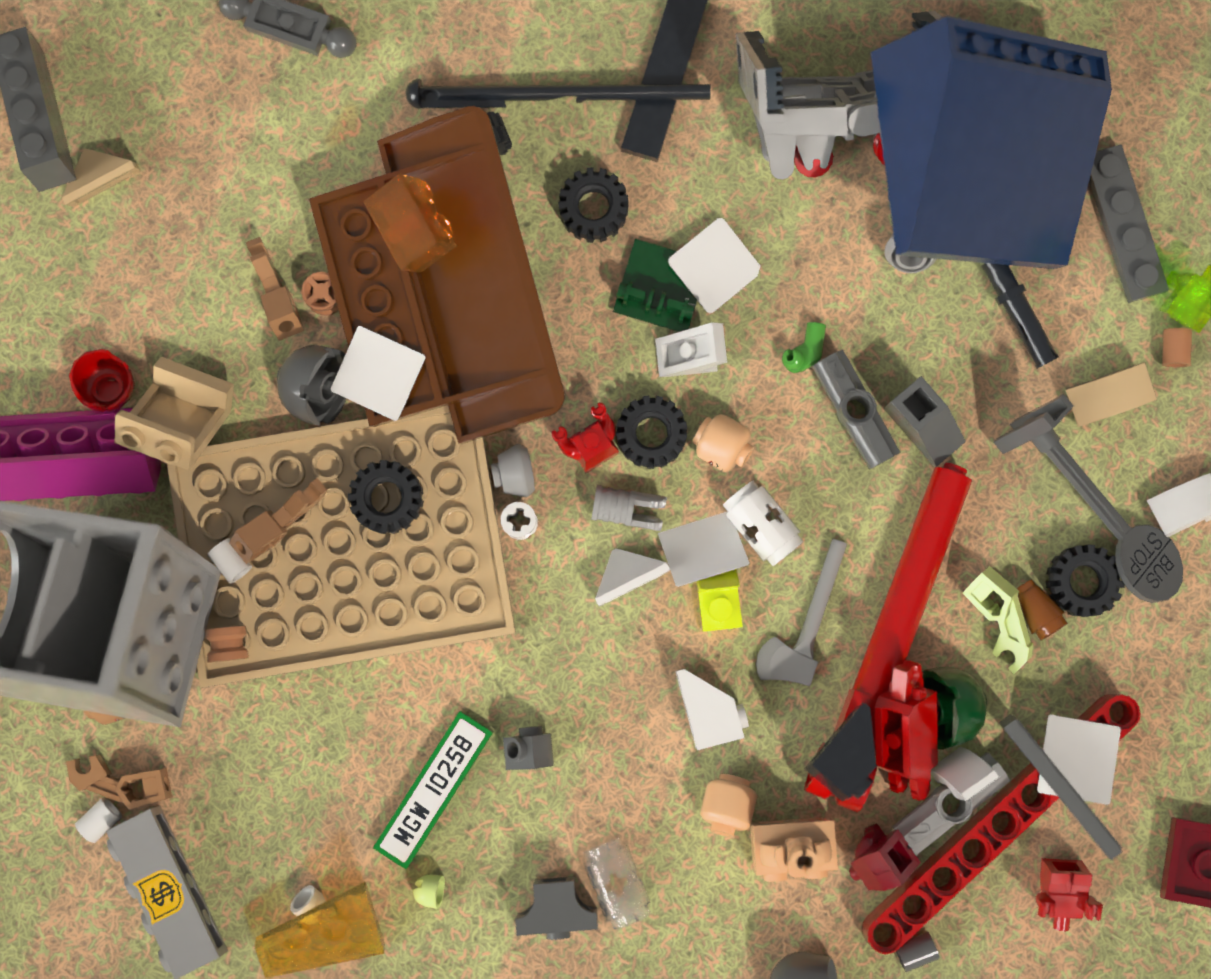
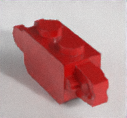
M906 660L893 668V680L890 681L889 690L878 697L874 706L876 766L888 771L889 789L892 792L904 793L910 781V796L915 800L925 801L931 790V769L938 765L937 692L924 688L921 664Z

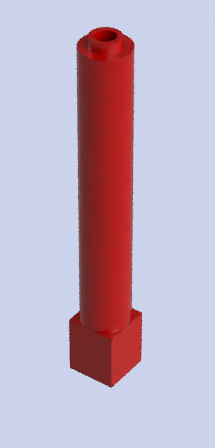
M945 462L943 468L934 467L853 688L849 689L834 729L835 732L855 707L863 702L866 703L871 711L875 750L874 706L878 697L889 690L890 681L893 680V668L902 664L907 659L972 483V479L966 476L967 470L952 463Z

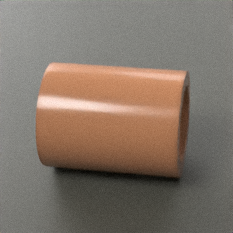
M1168 328L1163 330L1162 366L1179 368L1191 366V329Z

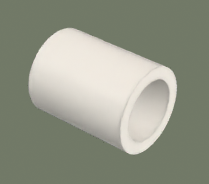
M227 538L212 548L207 556L231 584L248 573L252 565L250 563L246 564L230 545L231 539Z
M102 797L75 823V827L86 840L96 843L107 830L122 818V814L110 800Z

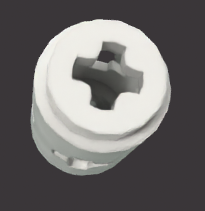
M754 480L741 488L723 504L724 508L728 511L726 514L728 519L763 562L767 559L772 566H775L804 542L798 535L800 530L764 486L758 487ZM768 505L772 509L779 511L782 523L776 519L770 522L766 519L771 513ZM744 525L748 528L751 526L758 528L759 531L755 534L758 542L746 534L747 529Z

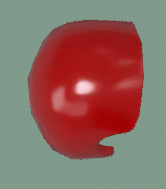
M106 349L85 352L73 362L69 373L71 388L76 398L84 406L101 413L119 410L131 399L135 387L132 371L127 363Z

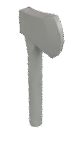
M832 539L800 636L793 649L785 645L777 637L769 639L761 647L756 661L760 680H784L806 686L811 685L818 664L817 661L813 660L815 639L847 543Z

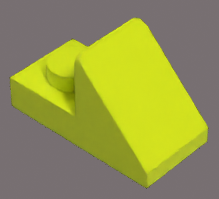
M737 569L696 581L703 632L743 627L738 593L740 583Z

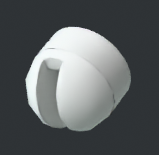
M309 885L294 897L290 910L305 922L318 921L319 918L316 915L320 910L326 911V900L321 892L314 886Z

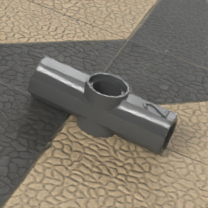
M844 350L835 352L814 364L812 368L836 409L838 421L846 427L868 469L870 470L901 453L876 409L875 398L865 390ZM852 400L862 403L865 408L864 418L855 419L851 417L846 409L847 403Z

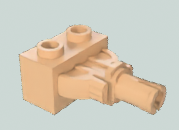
M817 817L751 823L753 871L756 875H763L764 881L787 880V873L795 878L828 877V871L838 870L835 823L832 818Z

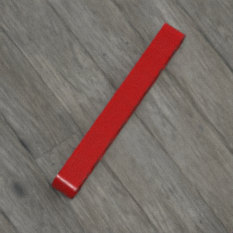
M1106 694L1098 698L1077 719L1120 727V741L1137 725L1141 713L1139 705L1130 696ZM1117 701L1123 707V717L1120 721L1114 723L1110 718L1109 710L1111 705ZM1031 762L916 869L902 886L897 887L865 918L862 925V934L872 949L885 955L899 950L1059 799L1058 796L1043 794L1037 791L1035 801L1028 805L1024 804L1021 797L1023 788L1031 783L1035 785L1036 789L1038 788L1040 773ZM1005 811L1008 816V825L1004 830L995 832L992 827V819L996 813ZM970 839H976L979 843L978 854L972 859H965L962 853L963 845ZM940 867H948L950 870L948 883L940 887L935 886L932 879L934 872ZM910 895H919L921 898L919 910L914 914L904 913L903 903L905 899ZM880 923H890L892 927L891 936L882 942L875 941L873 938L875 927Z

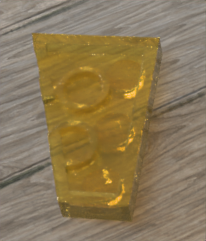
M366 881L257 936L255 951L265 979L385 954L384 938Z

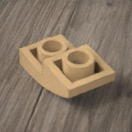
M1145 362L1066 388L1068 399L1074 405L1072 411L1078 427L1157 400Z

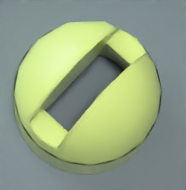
M428 874L418 878L415 882L418 888L413 889L414 899L425 907L438 909L442 904L444 896V876Z

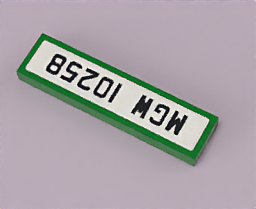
M459 711L373 849L407 870L494 732L467 714Z

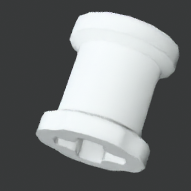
M514 502L507 505L503 510L501 525L511 538L525 540L535 533L538 526V518L528 504ZM518 511H524V516L530 520L529 525H522L520 531H515V526L509 522L510 517H517Z

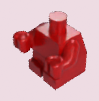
M601 402L597 404V408L591 407V415L597 421L585 427L584 432L581 433L579 431L567 438V430L560 426L558 427L559 431L553 430L551 434L562 453L569 458L578 460L585 473L590 472L600 466L601 463H605L619 454V450L613 442L615 436L614 422L607 413L606 406Z
M1041 859V892L1035 896V901L1038 905V915L1045 918L1046 914L1049 915V918L1054 917L1053 928L1055 930L1069 931L1070 918L1082 919L1084 913L1088 920H1093V917H1096L1097 921L1102 919L1103 904L1089 895L1093 875L1082 860Z

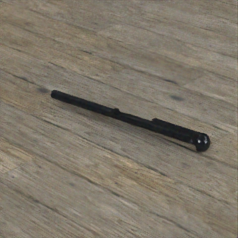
M415 79L406 88L407 101L417 109L464 108L468 106L507 108L505 101H549L564 97H577L576 103L611 100H711V84L422 86L421 79Z

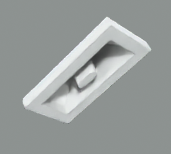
M616 548L611 552L595 600L600 607L668 573L670 568L666 562Z

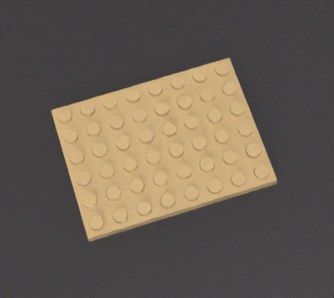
M448 406L376 427H370L368 419L207 446L190 471L167 464L178 539L213 565L214 563L207 554L223 540L231 539L237 529L265 511H272L274 514L296 491L300 489L303 492L317 478L327 489L324 497L313 508L286 529L288 533L276 546L249 562L252 568L242 578L230 584L222 573L220 574L206 630L246 626L247 634L243 638V645L248 650L249 658L207 662V654L211 648L210 641L204 636L197 662L200 688L516 634L484 437L465 444H458ZM380 460H388L389 462L395 461L402 464L418 478L419 484L423 489L422 500L424 503L423 508L420 507L418 512L420 514L418 519H414L410 523L411 526L409 528L399 530V533L381 534L370 530L356 520V516L352 514L349 508L351 507V502L348 501V493L351 494L352 488L349 487L351 480L355 481L358 476L356 473L360 469H366V464L371 462L379 463ZM383 482L377 485L371 495L372 505L377 511L383 513L395 510L401 502L400 489L391 482Z

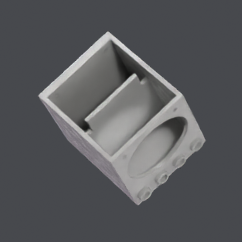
M0 501V532L8 542L12 565L11 584L7 595L8 600L0 622V695L181 728L221 574L218 568L160 525Z

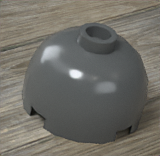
M308 345L295 350L284 361L277 373V388L281 404L294 417L307 423L320 425V422L329 424L334 421L342 411L346 398L332 392L331 387L346 354L341 350L319 345Z

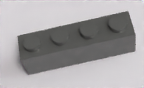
M26 26L0 34V88L20 170L39 192L77 180L43 49Z

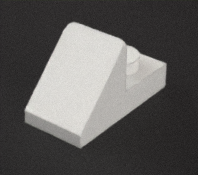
M712 322L655 339L659 377L717 372V365L727 363L723 323Z

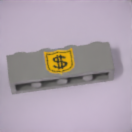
M161 806L151 808L106 831L109 840H107L108 850L116 862L120 861L125 871V887L132 898L138 899L143 910L141 914L143 926L147 933L151 936L154 935L160 947L158 951L159 960L165 971L171 972L174 979H178L225 954L228 949Z

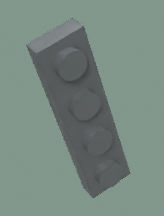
M1122 144L1096 151L1089 184L1127 302L1132 303L1169 291V287Z

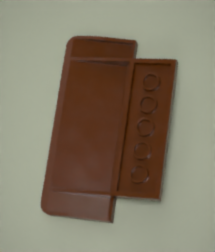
M475 106L464 107L378 140L377 143L386 174L309 198L348 348L357 328L361 326L425 355L423 365L398 420L448 406L458 444H465L552 416L562 408L565 401L564 387L492 124L484 110ZM364 407L370 427L394 421Z

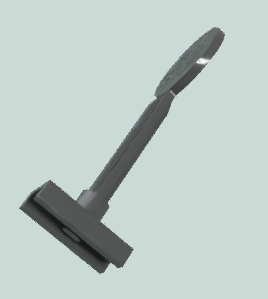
M1065 394L1013 420L1010 424L1013 430L998 437L993 443L1002 454H1005L1031 441L1041 453L1048 455L1117 538L1115 562L1119 576L1126 588L1138 599L1149 603L1169 600L1178 593L1183 582V564L1180 553L1172 539L1166 537L1162 530L1150 525H1138L1131 528L1060 444L1061 438L1053 429L1074 407Z

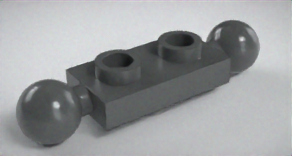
M219 0L221 13L230 20H241L247 17L243 26L246 31L316 56L319 55L322 44L326 45L328 51L337 58L349 57L356 49L357 41L354 33L346 27H335L332 30H328L331 19L328 15L285 0H253V3L249 2V0Z

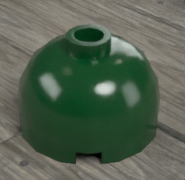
M937 667L922 671L924 688L937 692L938 749L953 748L973 740L983 728L987 713V697L978 682L968 672L953 667Z

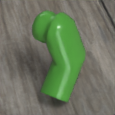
M817 322L807 323L804 343L792 350L787 349L783 353L782 363L789 372H803L821 360L826 331L825 324Z

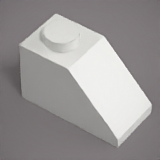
M685 669L675 671L697 750L744 738L742 729L749 727L743 704L736 705L733 697Z

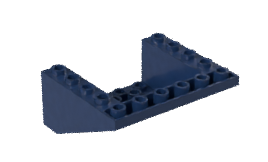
M945 16L872 51L873 78L896 255L1047 269L1067 266L1112 91L1107 51Z

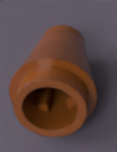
M1032 579L1016 588L1019 590L1018 598L1024 619L1032 635L1036 633L1042 641L1068 624L1063 617L1065 612Z

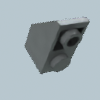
M922 376L883 408L934 467H937L966 442L949 407Z

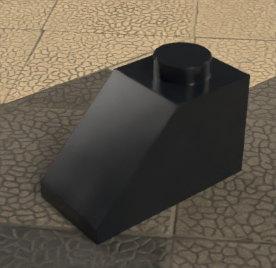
M864 702L855 707L804 768L841 801L850 799L852 796L859 799L874 781L869 777L876 768L870 707Z

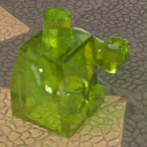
M1211 264L1207 266L1201 276L1189 272L1180 274L1172 270L1166 281L1174 290L1159 309L1165 315L1197 333L1202 331L1211 318Z

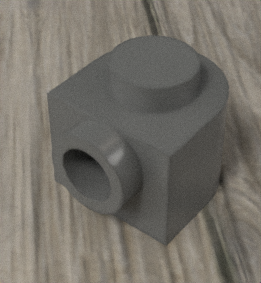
M543 726L519 728V736L503 738L506 770L538 769L554 766L551 733H543Z

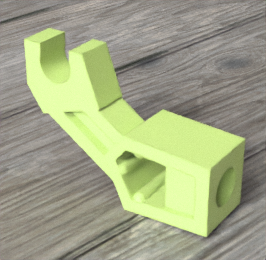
M989 566L967 587L963 594L989 621L998 620L1001 633L992 654L997 658L1003 651H1011L1015 655V661L1008 669L1015 674L1032 657L1033 643L1030 641L1019 602V590ZM993 591L1000 595L1002 600H1005L1001 609L989 597Z

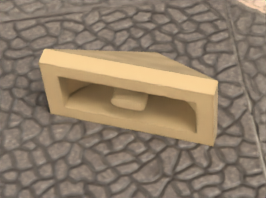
M84 148L74 170L77 180L68 183L62 199L66 205L75 207L137 174L141 169L137 163L131 160Z

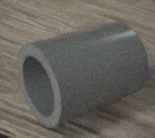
M929 932L909 939L896 951L906 973L940 959Z

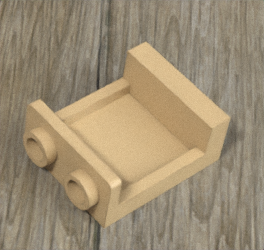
M160 357L153 368L152 385L130 413L120 410L115 416V443L190 471L229 416L232 408L234 384Z

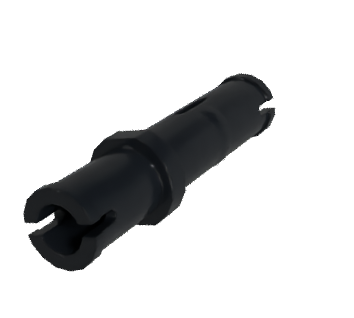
M983 264L981 267L998 295L995 298L998 305L1003 304L1018 335L1021 337L1034 361L1036 369L1059 358L1023 293L1027 291L1024 284L1019 285L1009 265Z

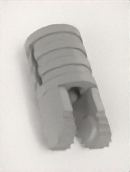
M597 485L591 520L597 521L598 519L603 522L610 521L616 524L622 523L625 526L660 531L663 523L660 518L633 513L634 505L665 508L667 497L631 490L628 492L622 489L604 488L601 485Z

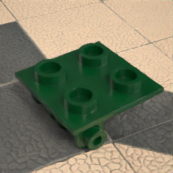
M635 239L622 283L620 282L613 313L677 332L688 330L697 299L668 263L669 258L677 251Z

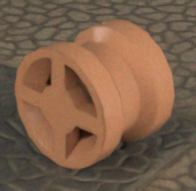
M316 272L308 276L303 282L301 289L302 298L305 303L318 315L328 316L338 312L329 273Z
M246 626L205 630V638L210 641L211 648L207 654V662L248 659V650L243 645V638L247 634Z

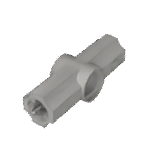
M985 752L980 758L996 771L999 778L967 801L959 799L960 804L956 812L952 814L944 812L942 808L943 799L952 792L947 785L942 784L933 790L929 798L892 826L894 830L899 829L908 843L907 847L912 848L916 855L955 824L966 821L975 808L1010 781L1004 769L988 752Z

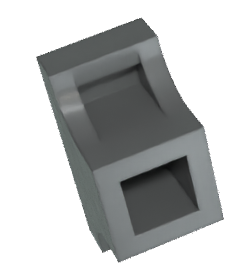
M575 876L535 879L533 883L534 902L532 906L524 912L517 913L515 918L516 936L546 934V939L560 940L571 937L570 932L598 930L597 907L588 906L579 899L576 892Z

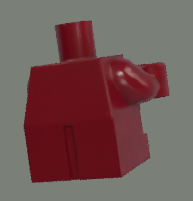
M878 823L865 828L864 835L855 849L856 858L850 863L852 866L849 868V873L853 880H862L868 890L887 891L902 886L921 862L912 848H907L908 843L899 829L885 835Z

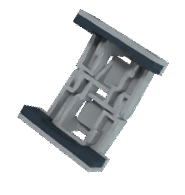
M936 11L912 13V18L915 20V22H912V26L918 30L943 17ZM759 30L736 33L739 85L753 110L760 137L762 155L769 162L770 171L775 178L786 179L791 176L794 171V164L798 171L806 177L815 178L822 176L830 169L833 163L832 148L836 136H843L848 141L854 140V134L857 136L875 135L873 141L874 154L885 166L873 70L859 72L855 76L794 78L793 76L782 78L780 73L782 72V66L776 57L769 58L765 52V48L762 45L764 44V38Z

